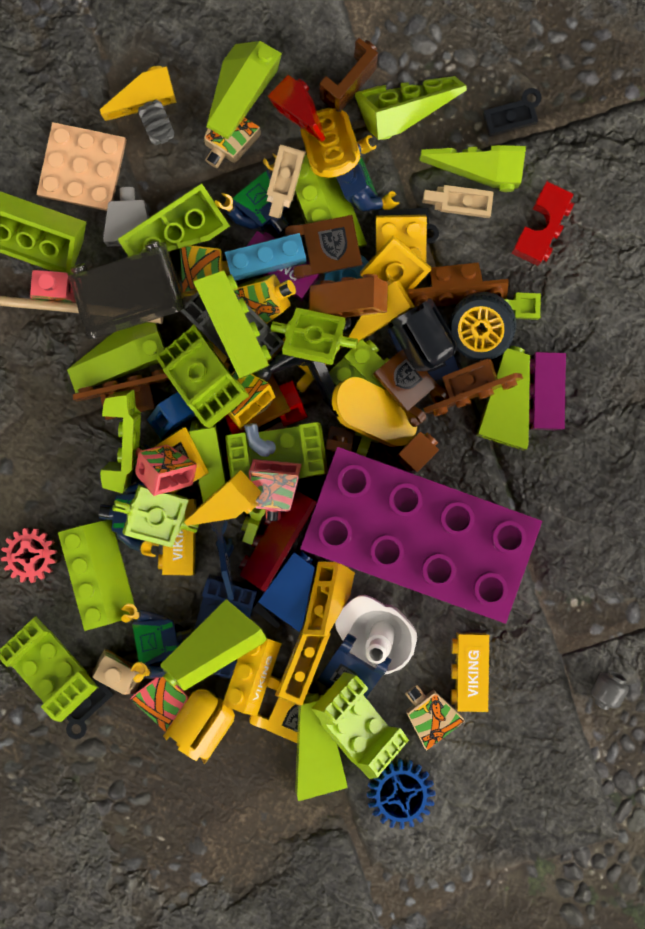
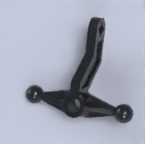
M354 317L345 318L346 324L343 334H349L356 325ZM281 350L269 362L270 366L253 373L254 376L267 382L274 372L297 365L308 366L323 400L335 416L338 417L336 410L334 411L332 406V395L335 385L325 363L283 355Z

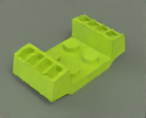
M193 324L189 330L184 332L183 335L174 340L170 346L166 347L164 351L155 357L186 404L195 413L200 422L210 429L248 398L249 394L214 352V346L209 339Z
M134 390L114 392L105 398L102 416L123 417V422H119L118 436L122 437V447L118 448L117 454L118 462L107 463L100 472L102 488L119 493H124L127 487L131 485L133 470L138 458L136 450L140 446L141 412L136 408Z
M321 423L301 424L299 427L259 432L261 439L273 441L276 446L275 452L267 457L260 456L248 446L246 433L232 434L225 437L231 478L240 470L249 478V469L253 459L302 464L299 478L328 474Z
M37 616L29 621L0 649V660L6 667H13L42 700L44 704L41 708L54 721L62 722L98 688L81 664Z
M344 672L311 709L321 721L322 727L350 761L357 765L369 779L378 778L409 740L401 728L389 727L363 694L368 690V687L357 675Z

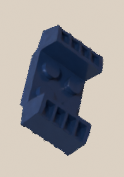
M209 574L202 594L203 599L194 631L226 599L250 619L258 587L232 580L234 599L229 600L223 578ZM238 659L212 675L231 680Z

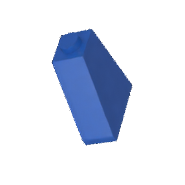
M179 392L159 403L147 421L162 440L196 415L186 404Z
M302 551L299 555L295 552L258 601L298 632L303 626L315 568L311 564L313 559Z

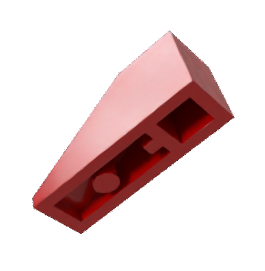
M287 75L268 95V98L279 113L323 142L326 138L314 101L307 92L309 87L300 78L295 80Z

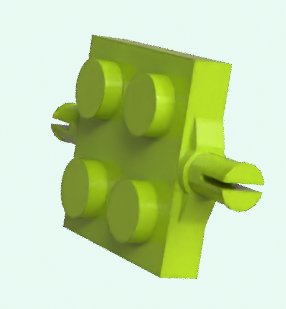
M296 307L293 318L288 324L273 321L271 325V332L285 334L286 339L282 348L283 355L333 365L336 352L341 346L356 349L358 339L343 336L346 324L345 317Z
M140 484L130 504L115 500V505L112 508L113 511L127 515L123 529L125 536L173 548L176 536L182 529L196 533V528L199 526V524L187 526L184 523L186 520L185 510L189 502L187 497L169 492L153 496L146 486Z

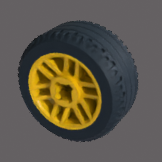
M476 292L464 297L455 306L450 316L448 327L457 341V350L462 355L470 359L483 361L485 359H494L502 355L509 348L516 331V317L509 303L502 297L490 292ZM480 323H484L486 327L484 330H481Z

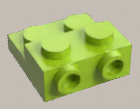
M361 339L357 343L356 349H351L329 374L335 386L346 379L359 377L384 389L373 373L390 359L386 357L383 360L377 354L379 349L372 341L368 340L365 342Z

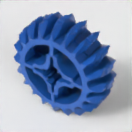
M400 758L397 761L398 766L394 767L391 761L388 765L389 769H384L381 776L379 775L378 778H374L377 782H368V787L374 790L368 791L367 797L375 798L369 801L368 805L370 808L377 807L374 809L373 815L376 817L382 814L380 818L382 824L389 818V826L391 828H394L397 821L399 822L400 829H404V822L408 821L410 827H414V818L420 823L423 822L420 813L430 814L429 809L425 805L434 806V801L428 797H433L436 794L435 790L428 789L434 785L433 780H426L429 773L424 771L419 774L422 769L420 764H417L412 769V760L407 761L406 767L403 766V761ZM398 774L409 775L419 783L415 785L413 783L405 784L400 780ZM391 777L393 781L392 789L380 797L383 784ZM396 783H399L400 789L402 788L403 792L408 791L407 794L404 793L406 804H403L402 799L398 795L394 796L398 790ZM422 791L420 801L411 810L409 807L410 799L417 795V792ZM383 804H398L401 806L403 813L393 812Z

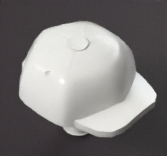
M358 595L344 606L335 621L336 630L342 640H344L348 633L357 638L350 653L374 668L377 664L382 663L386 657L392 660L385 674L400 670L414 655L417 632L406 616L393 605H384L373 597Z

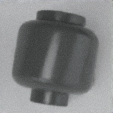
M611 670L608 673H600L591 689V695L596 700L595 704L604 710L619 708L629 690L626 678Z

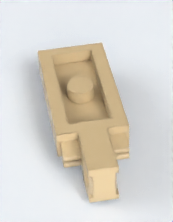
M284 145L279 146L267 191V201L272 203L269 216L281 218L284 206L290 207L305 151Z
M444 185V187H437V191L425 190L422 203L435 205L434 210L440 212L490 218L494 192Z

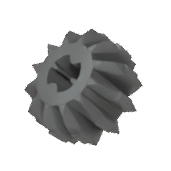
M159 100L149 101L144 106L139 107V116L152 144L155 146L160 143L164 144L169 139L174 138V130Z

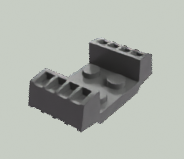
M197 292L180 311L229 358L206 307ZM247 305L249 312L245 313L249 323L255 322L260 336L256 338L260 346L266 345L270 356H272L284 344V341L275 332H271V328Z

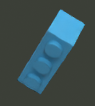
M300 233L225 252L230 274H232L235 281L307 263Z

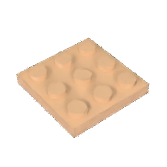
M52 122L36 195L46 199L107 211L108 203L114 200L127 141L126 138Z

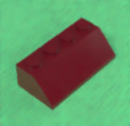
M295 490L291 510L281 511V519L278 521H265L264 524L268 528L263 535L259 533L252 544V547L255 548L251 557L246 555L239 566L242 569L240 576L265 592L316 507L317 502Z

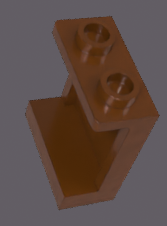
M360 38L355 41L354 58L358 62L339 85L335 84L327 76L320 83V100L330 108H335L337 112H341L355 96V93L360 90L377 68V48L370 41H363Z

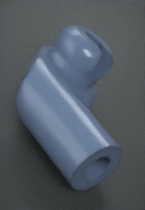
M257 423L244 425L248 446L253 451L263 457H267L275 452L276 446L273 441H264L260 438Z

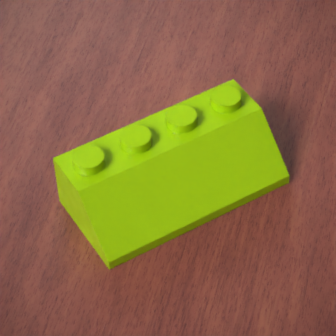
M305 155L294 193L305 223L352 215L359 248L366 246L367 243L353 206L344 197L337 177L326 178L316 175L311 169L307 155Z
M0 191V253L53 272L72 274L84 241L86 221Z
M223 270L194 281L196 289L238 377L243 379L270 366L268 360L272 358L266 345L260 346L256 338L260 336L259 330L255 322L249 323L245 313L249 312V309L243 297L238 299L234 292L238 286L232 274L227 276Z
M104 520L58 532L84 631L122 621L121 617L123 615H130L128 611L121 610L124 605L133 604L135 606L116 533L112 531V520Z

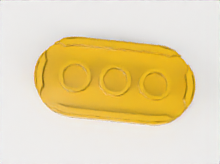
M335 108L318 110L317 114L326 139L321 142L301 128L300 131L311 169L316 175L326 178L337 177L349 172L357 165L360 160V151L349 116L345 111L337 112Z
M359 377L346 379L335 387L332 395L333 410H336L338 414V420L345 427L390 447L406 445L414 438L417 427L410 425L406 413L387 390Z

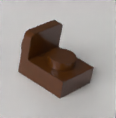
M331 426L325 451L336 452L337 447L351 451L354 431Z

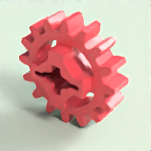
M24 528L22 531L23 535L15 531L13 533L14 540L11 538L6 539L9 547L1 549L7 553V556L1 558V561L8 562L4 570L13 571L11 578H16L19 575L20 582L22 583L27 580V577H29L30 583L36 582V576L41 580L45 579L44 571L52 573L53 570L49 565L57 563V560L53 559L52 555L58 552L50 548L55 542L53 540L46 541L47 533L39 536V529H33L30 534L29 529ZM33 539L37 540L44 549L38 548ZM20 542L21 547L14 553L15 547ZM28 552L39 553V555L30 559L20 558L21 555H25ZM42 558H45L43 565L38 569V563ZM15 562H19L21 565H23L24 571L18 568Z

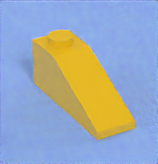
M167 66L150 67L147 72H143L100 109L104 120L108 121L138 113L139 107L144 106L149 101L159 100L163 106L177 103Z
M391 280L386 281L388 282L387 312L361 316L349 335L350 338L358 339L359 342L415 307L399 281L393 283Z
M240 470L199 506L184 523L190 526L237 518L242 512L249 514L258 505L256 499L262 492Z
M318 562L303 629L304 636L327 637L351 594L355 573L345 565L337 562Z

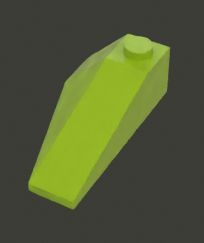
M261 41L235 44L223 60L207 128L229 140L277 73L282 53Z
M452 76L425 80L423 85L418 86L409 85V82L401 83V88L387 90L386 85L376 86L356 92L355 98L368 131L378 140H385L393 135L402 133L465 92L467 88L463 82Z
M496 145L491 146L489 151H482L477 149V147H468V149H464L460 153H457V150L453 148L421 150L420 161L489 187L499 188V191L512 192L514 189H518L522 181L526 146Z
M201 183L117 240L131 261L209 241L230 227V225Z
M132 320L127 321L68 368L67 371L75 393H78L80 388L95 387L159 363L155 356L164 351L166 347L157 323L140 322V324H134Z

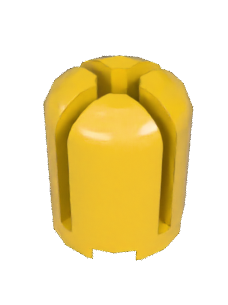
M198 689L192 692L163 737L166 740L171 737L177 742L176 745L179 747V751L195 761L201 757L205 764L234 722V711L226 707L223 703L224 700L220 697H215L214 693L209 690Z

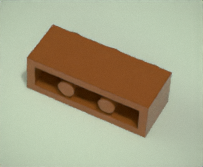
M364 274L360 279L344 277L339 282L331 280L320 281L319 285L310 286L309 310L345 318L386 313L388 282L379 279L378 275Z
M419 432L399 452L395 459L410 473L416 474L439 451L436 447L438 442L428 432L426 434Z

